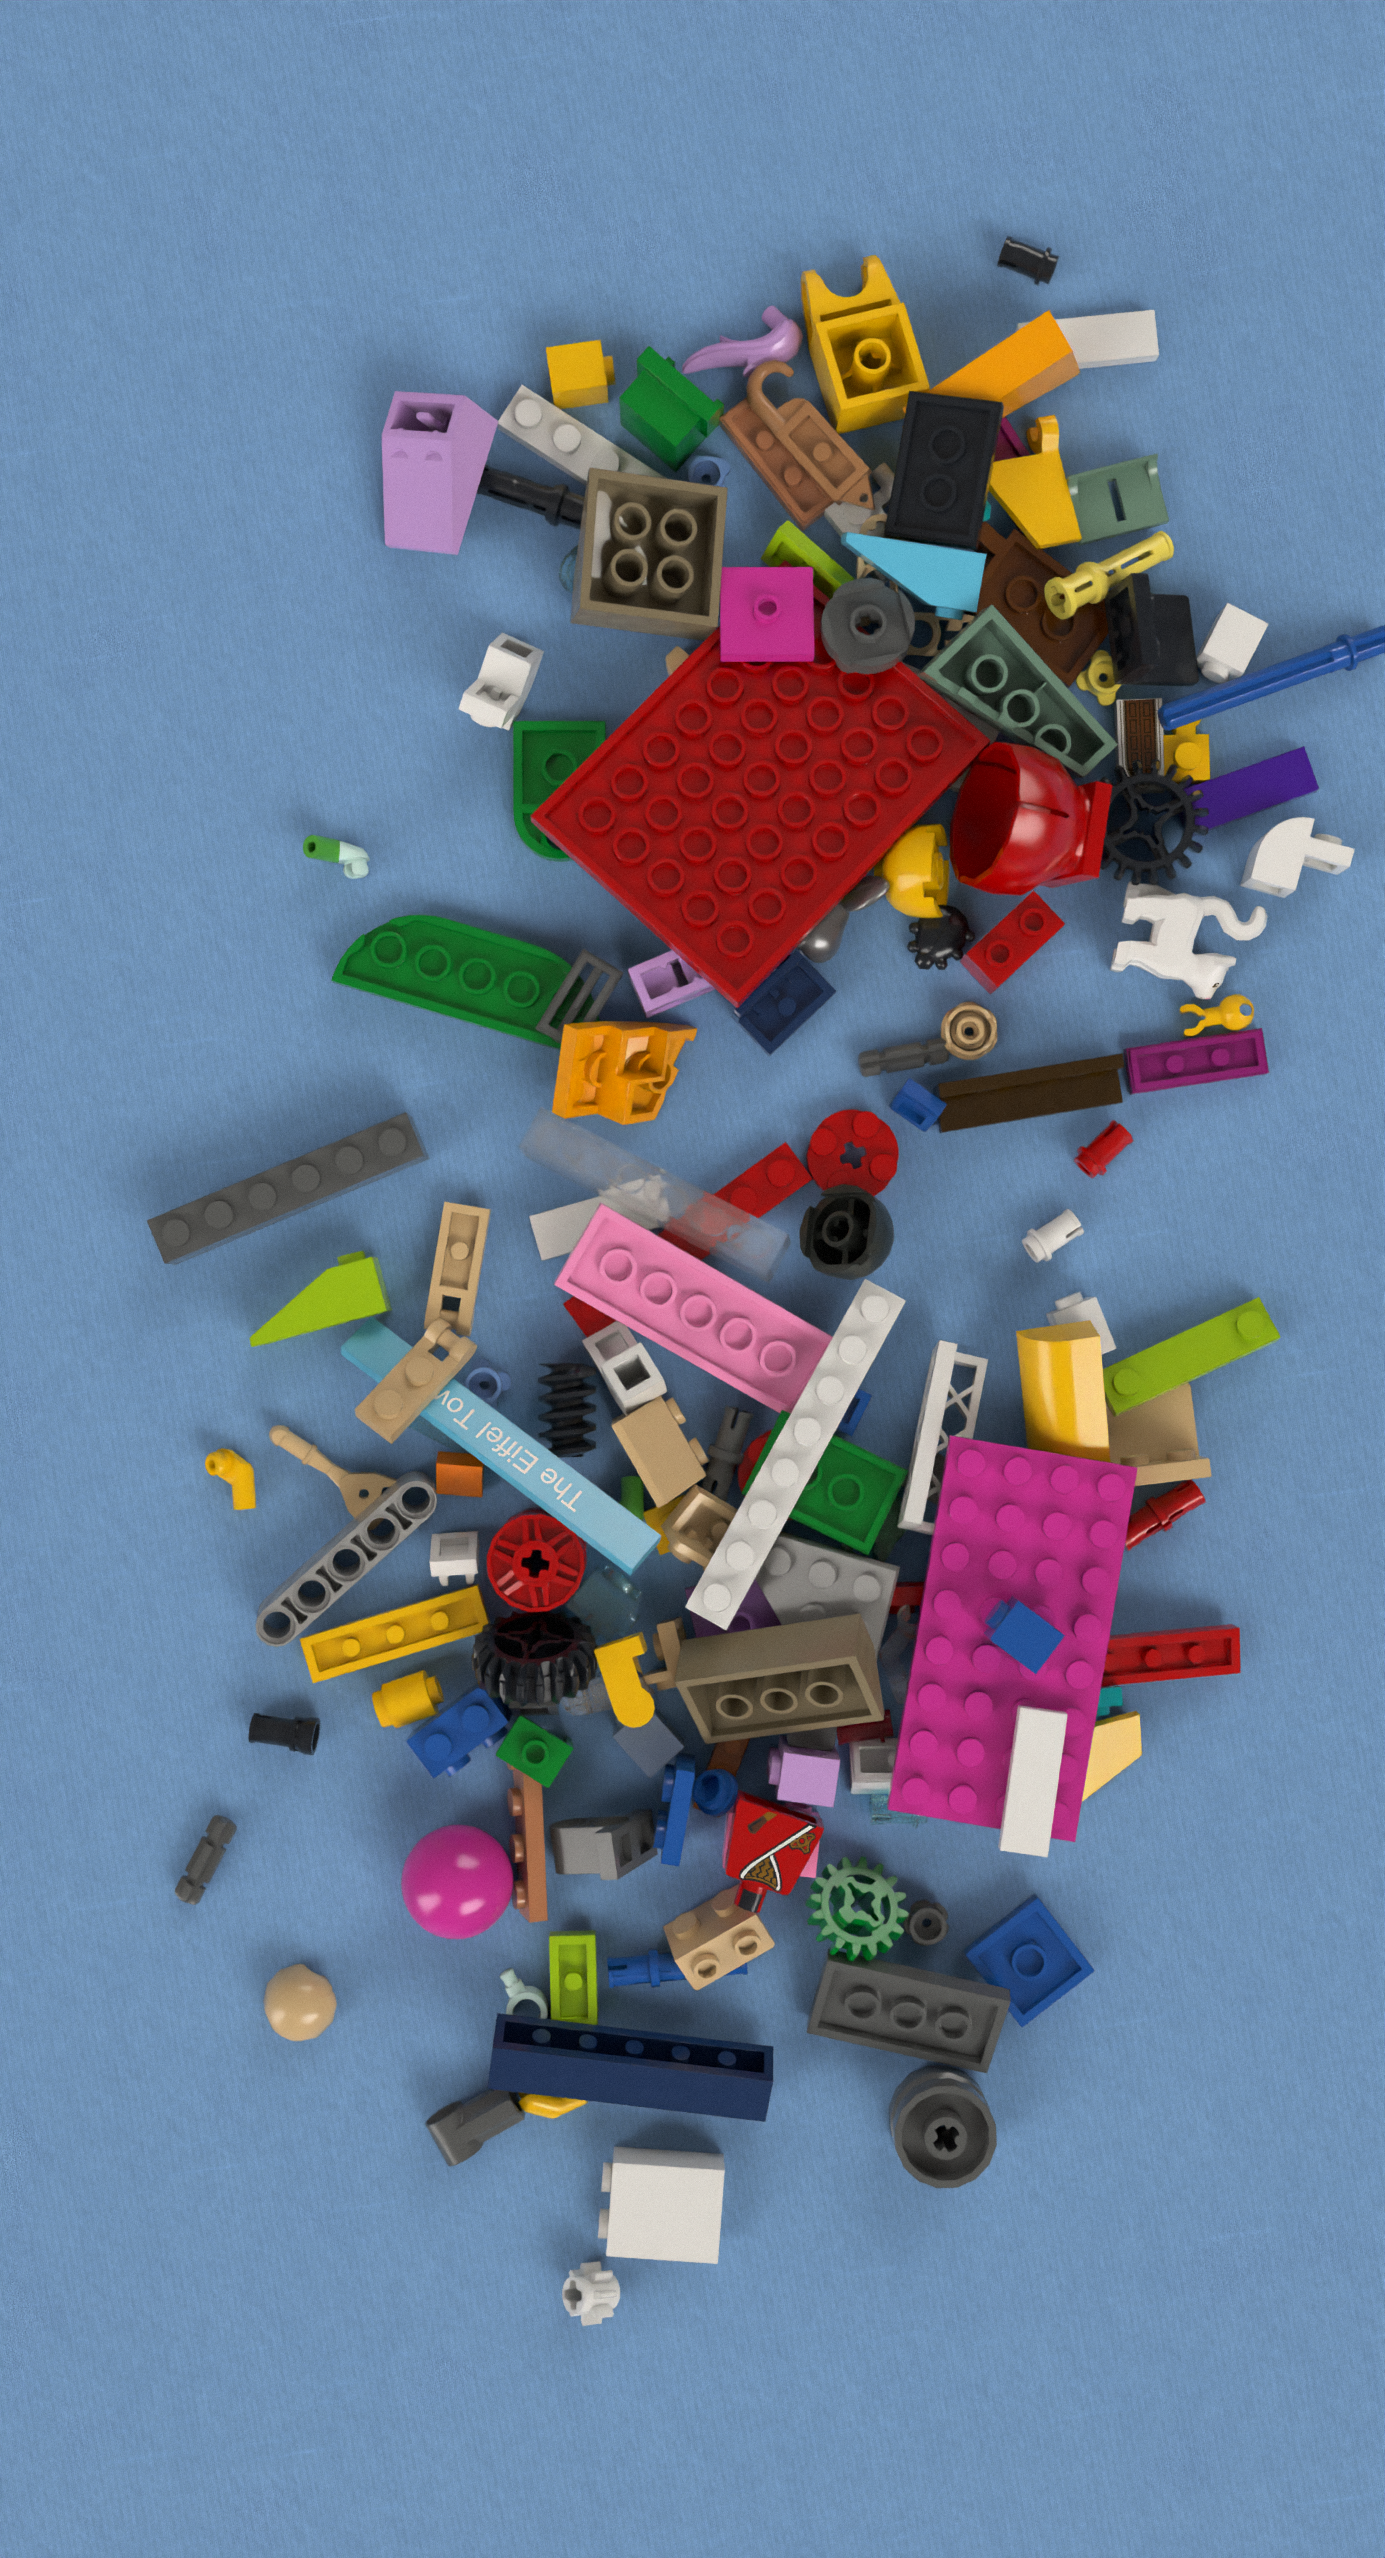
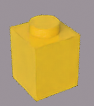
M601 340L546 347L554 406L559 409L609 403L607 386L616 385L612 355L603 357Z

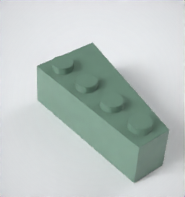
M993 605L981 610L916 674L927 685L1017 744L1034 747L1059 759L1072 779L1085 777L1118 745Z

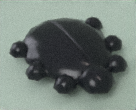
M944 904L938 905L943 914L941 918H919L918 922H912L908 926L909 932L915 934V940L910 941L907 948L909 952H917L914 962L919 969L929 970L935 963L939 970H945L948 966L947 959L952 957L958 961L963 958L962 948L965 946L966 941L972 942L975 939V932L969 929L967 918L958 908Z

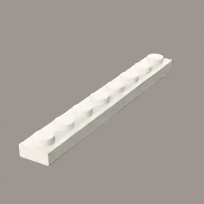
M867 1279L863 1281L685 1608L727 1631L906 1300Z

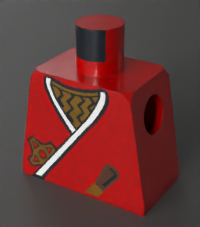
M738 1790L733 1808L724 1864L726 1875L741 1880L733 1903L744 1910L760 1913L767 1890L788 1896L823 1834L824 1825L822 1818Z

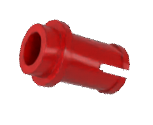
M1112 1120L1109 1126L1086 1148L1080 1146L1077 1149L1079 1155L1074 1158V1162L1083 1173L1092 1179L1098 1174L1103 1176L1107 1172L1105 1167L1127 1145L1134 1141L1133 1137L1120 1123L1118 1124L1117 1121Z

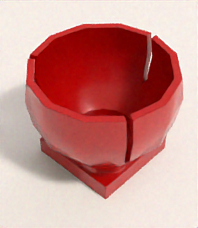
M993 742L978 755V759L971 765L957 796L950 823L949 854L956 879L960 883L987 893L1021 896L1039 886L1055 888L1099 878L1112 785L1094 781L1077 786L1059 759L1034 747L1016 743Z

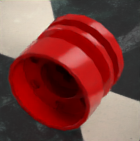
M541 1507L527 1508L511 1516L493 1537L486 1556L488 1578L496 1594L510 1606L527 1612L550 1611L566 1603L579 1588L588 1562L587 1542ZM534 1550L542 1551V1559L549 1561V1565H543L538 1573L532 1571L531 1563L524 1562V1558L531 1557Z

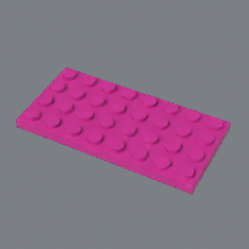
M949 1435L887 1801L888 1810L1001 1829L1018 1705L1063 1711L1068 1716L1051 1838L1075 1842L1137 1467ZM1012 1595L1065 1635L1037 1674L993 1643L984 1634L989 1627L984 1623L989 1612L1000 1600L1007 1603Z

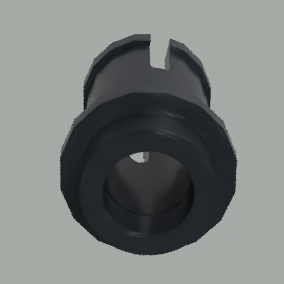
M1007 236L997 266L1035 279L1034 284L1037 286L1040 282L1049 284L1059 256L1051 254L1052 248L1047 247L1046 251L1012 239L1013 237Z

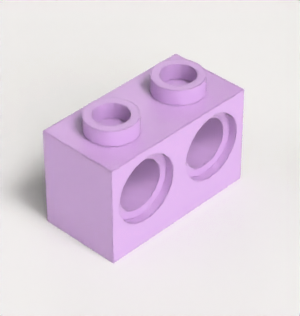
M673 950L628 969V977L646 1019L715 990L711 984Z
M780 1735L778 1748L770 1747L766 1769V1775H769L768 1784L774 1785L777 1800L834 1808L840 1758L835 1745L833 1751L792 1747L787 1743V1736Z

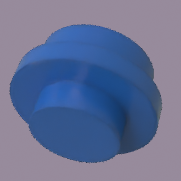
M723 1769L703 1772L697 1778L693 1787V1797L699 1809L713 1817L727 1813L734 1805L738 1795L736 1778L730 1772Z

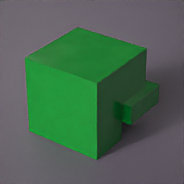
M648 346L636 360L637 378L619 397L621 426L674 472H677L699 445L719 425V418L724 415V404L719 399L713 402L675 369L674 360L669 356L664 359Z

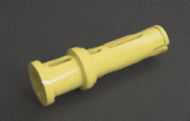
M1159 531L1151 537L1099 563L1084 562L1076 568L1075 573L1063 579L1060 577L1050 579L1044 588L1048 607L1056 617L1068 619L1075 614L1077 608L1088 602L1091 604L1101 602L1108 594L1110 588L1116 586L1131 573H1141L1162 561L1172 558L1174 554L1172 540L1165 532ZM1138 557V561L1123 569L1121 568L1122 564ZM1110 570H1113L1114 573H1113V574H1109V571H1110ZM1064 594L1065 598L1060 599V595Z

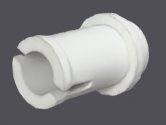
M1066 1209L1061 1215L1038 1230L1033 1228L1028 1230L1027 1237L1022 1239V1244L1036 1263L1042 1259L1049 1261L1052 1259L1051 1253L1077 1236L1084 1234V1230L1080 1227L1082 1225L1074 1213Z

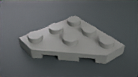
M781 1531L755 1578L781 1624L786 1625L861 1614L873 1642L877 1662L900 1567Z

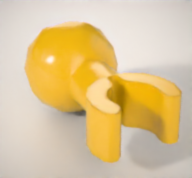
M1232 994L1225 997L1219 1006L1201 1009L1195 1004H1186L1179 1009L1181 1014L1191 1012L1197 1017L1205 1018L1199 1021L1195 1028L1185 1029L1183 1032L1185 1037H1194L1204 1027L1220 1024L1230 1030H1241L1246 1028L1254 1017L1252 1002L1241 994ZM1248 1005L1251 1008V1014L1249 1016L1242 1015L1240 1013L1241 1006Z

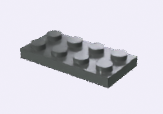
M828 1948L807 2020V2033L987 2073L1011 2002L1010 1989L878 1959L866 1961L864 1956L860 1955L851 1962L847 1960L846 1952L838 1951L835 1955H832Z

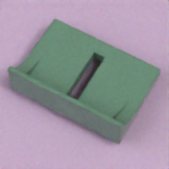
M1158 454L1067 477L1069 492L1082 539L1078 542L1079 546L1168 524L1169 517L1158 476ZM1111 481L1115 482L1124 520L1119 522L1117 521L1108 482Z

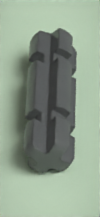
M937 1038L927 1040L926 1044L923 1045L920 1042L886 1047L883 1049V1052H878L877 1049L863 1051L858 1055V1063L862 1076L869 1077L880 1075L883 1070H886L887 1073L920 1068L924 1066V1063L928 1062L930 1066L943 1064L949 1060V1051L944 1046L946 1045V1040Z
M220 1815L212 1817L205 1831L209 1835L201 1838L185 1869L188 1875H183L175 1888V1894L181 1901L192 1905L200 1902L206 1890L203 1886L204 1882L209 1883L227 1850L223 1847L224 1844L231 1842L237 1830V1826L229 1818Z

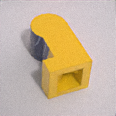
M642 1631L599 1645L594 1649L614 1713L622 1724L632 1728L647 1724L655 1714L658 1705L657 1695L653 1688L645 1683L637 1658L638 1655L644 1654L648 1650Z

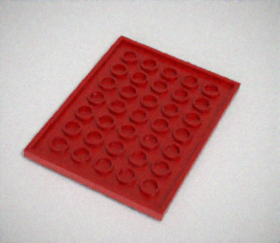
M784 560L778 567L793 566ZM813 585V662H720L719 626L531 815V823L736 1008L755 991L885 856L899 838L911 829L964 774L974 761L978 759V755L991 742L988 737L902 662L897 663L886 671L874 674L846 673L841 671L837 667L835 660L827 653L820 633L822 614L830 599L815 585ZM858 626L856 628L859 632H863L865 635H870L861 626Z

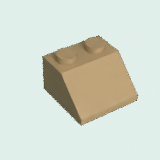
M662 1395L627 1415L623 1413L612 1419L611 1424L658 1508L667 1504L706 1477V1472L702 1465L709 1462L697 1438L695 1437L688 1441L679 1425L686 1422V1419L675 1399L672 1397L665 1401Z

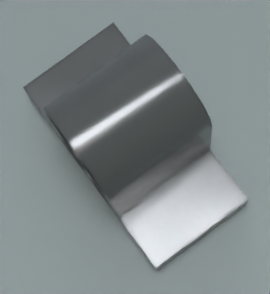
M636 1809L625 1816L572 1818L552 1823L549 1826L557 1874L600 1873L601 1880H618L658 1855L657 1848H653L654 1824L652 1809Z

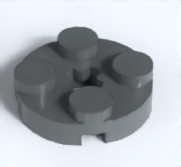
M860 578L841 585L834 592L833 598L825 606L820 626L821 639L827 653L835 660L837 667L843 672H857L861 674L883 672L901 662L907 655L915 630L914 611L907 597L899 590L896 593L891 588L885 587L884 581L875 578ZM862 617H868L870 623H879L880 628H877L873 635H865L856 629L860 626Z

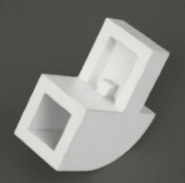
M502 632L488 646L478 679L463 693L459 710L470 714L471 719L486 727L497 726L509 731L513 726V721H516L530 692L544 651Z
M1292 818L1276 825L1255 843L1249 853L1240 886L1285 898L1296 890L1302 865L1338 875L1350 867L1355 849L1342 846V840L1332 835L1316 834L1314 838L1310 837L1315 821L1313 818Z
M616 1321L582 1340L584 1348L606 1382L609 1392L625 1415L667 1392L665 1381L641 1342H636L626 1325Z

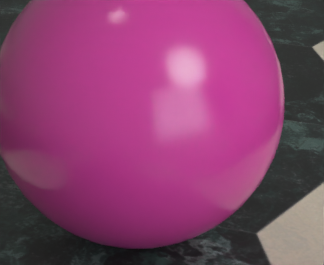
M469 1825L444 1826L426 1834L410 1851L402 1871V1896L412 1918L429 1933L446 1939L474 1937L493 1926L506 1910L513 1889L511 1863L504 1848L487 1832Z

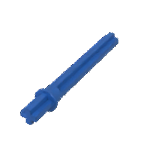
M1385 625L1352 637L1347 634L1339 635L1336 642L1325 645L1322 648L1166 703L1157 710L1160 724L1164 730L1170 731L1330 672L1332 673L1343 668L1347 671L1354 670L1358 662L1385 653Z

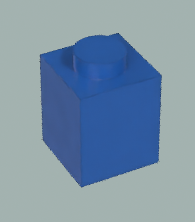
M1013 1595L1007 1603L1000 1600L989 1612L984 1622L989 1626L984 1634L993 1643L1035 1674H1037L1065 1636Z

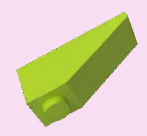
M364 1251L337 1257L339 1266L326 1269L249 1338L251 1347L266 1345L392 1311L378 1257L366 1258Z

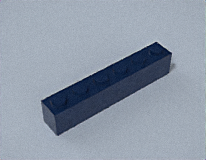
M497 2013L487 2089L765 2122L773 2086L774 2046Z

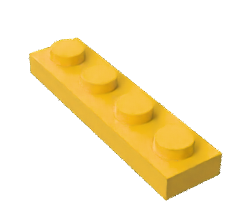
M478 1583L306 1635L300 1638L312 1682L317 1683L481 1633L482 1627L491 1623Z

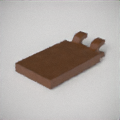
M984 521L982 523L978 550H974L977 553L986 554L977 612L964 611V613L976 616L981 610L993 605L1061 682L1069 688L1108 635L1104 599L1097 604L1089 602L1077 608L1075 614L1068 619L1056 617L1047 605L1044 593L1045 585L1054 577L1063 579L1073 573L1042 549H1036L1030 540L1016 529L1005 539ZM1064 594L1060 595V599L1065 598Z

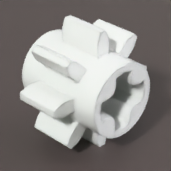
M600 2261L581 2263L580 2269L570 2270V2277L565 2281L562 2290L563 2303L570 2316L581 2315L582 2326L601 2324L602 2318L613 2317V2309L618 2305L620 2299V2286L612 2270L602 2271Z

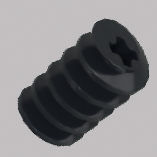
M541 1363L539 1365L551 1369V1373L539 1377L538 1383L550 1387L551 1392L538 1396V1401L551 1406V1410L538 1415V1420L551 1424V1429L538 1433V1438L551 1443V1448H548V1450L558 1458L583 1457L584 1453L596 1449L595 1441L583 1437L584 1434L596 1430V1423L583 1418L585 1415L596 1412L595 1404L583 1400L584 1397L596 1393V1386L583 1382V1379L596 1374V1368L584 1363Z

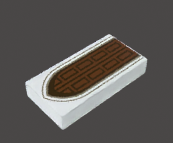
M1162 698L1116 700L1114 703L1115 741L1118 744L1115 747L1116 767L1121 765L1127 777L1133 776L1132 762L1134 760L1141 761L1142 773H1149L1150 764L1153 759L1160 761L1158 775L1164 776V732L1157 714V710L1162 706ZM1153 785L1135 786L1139 794L1163 793L1165 791Z

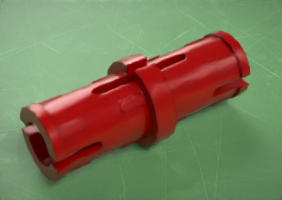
M1192 1479L1185 1480L1155 1499L1152 1496L1147 1499L1145 1506L1129 1517L1125 1549L1130 1551L1133 1547L1160 1530L1164 1532L1173 1528V1522L1189 1511L1206 1503L1196 1483Z

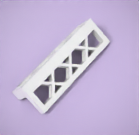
M939 1340L932 1350L897 1523L899 1528L930 1535L933 1534L934 1523L923 1521L927 1499L935 1493L938 1495L940 1493L941 1484L933 1473L936 1454L945 1448L947 1450L949 1438L941 1428L944 1411L955 1404L965 1419L963 1430L955 1436L973 1439L988 1359L956 1352L958 1344ZM954 1364L975 1369L972 1386L960 1394H957L950 1384ZM970 1394L968 1408H966L961 1399ZM930 1483H931V1485L933 1486V1489H931V1490L929 1491V1487H930Z

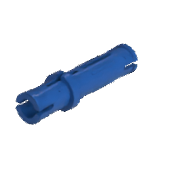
M657 1949L648 1950V1955L618 1958L607 1957L609 1988L651 1983V1988L660 1987V1982L687 1980L674 1961L672 1952L658 1954ZM747 1963L724 1976L748 1975Z

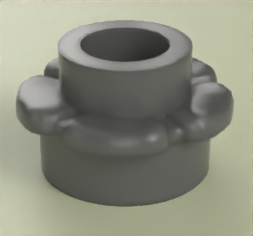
M919 1900L911 1905V1911L903 1922L906 1933L911 1934L912 1940L922 1946H929L941 1941L949 1930V1925L946 1923L948 1919L946 1909L940 1903L935 1902L932 1904L928 1900ZM925 1918L931 1920L929 1926H924L922 1924V1921Z

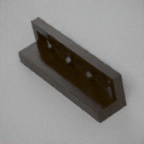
M1123 1054L939 1083L933 1088V1095L947 1104L937 1118L940 1133L953 1132L1121 1104L1123 1099L1118 1070L1125 1067Z

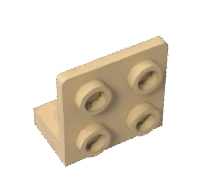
M1189 1383L1116 1417L1113 1416L1106 1403L1111 1463L1137 1467L1135 1486L1212 1477L1209 1458L1199 1455L1192 1393Z

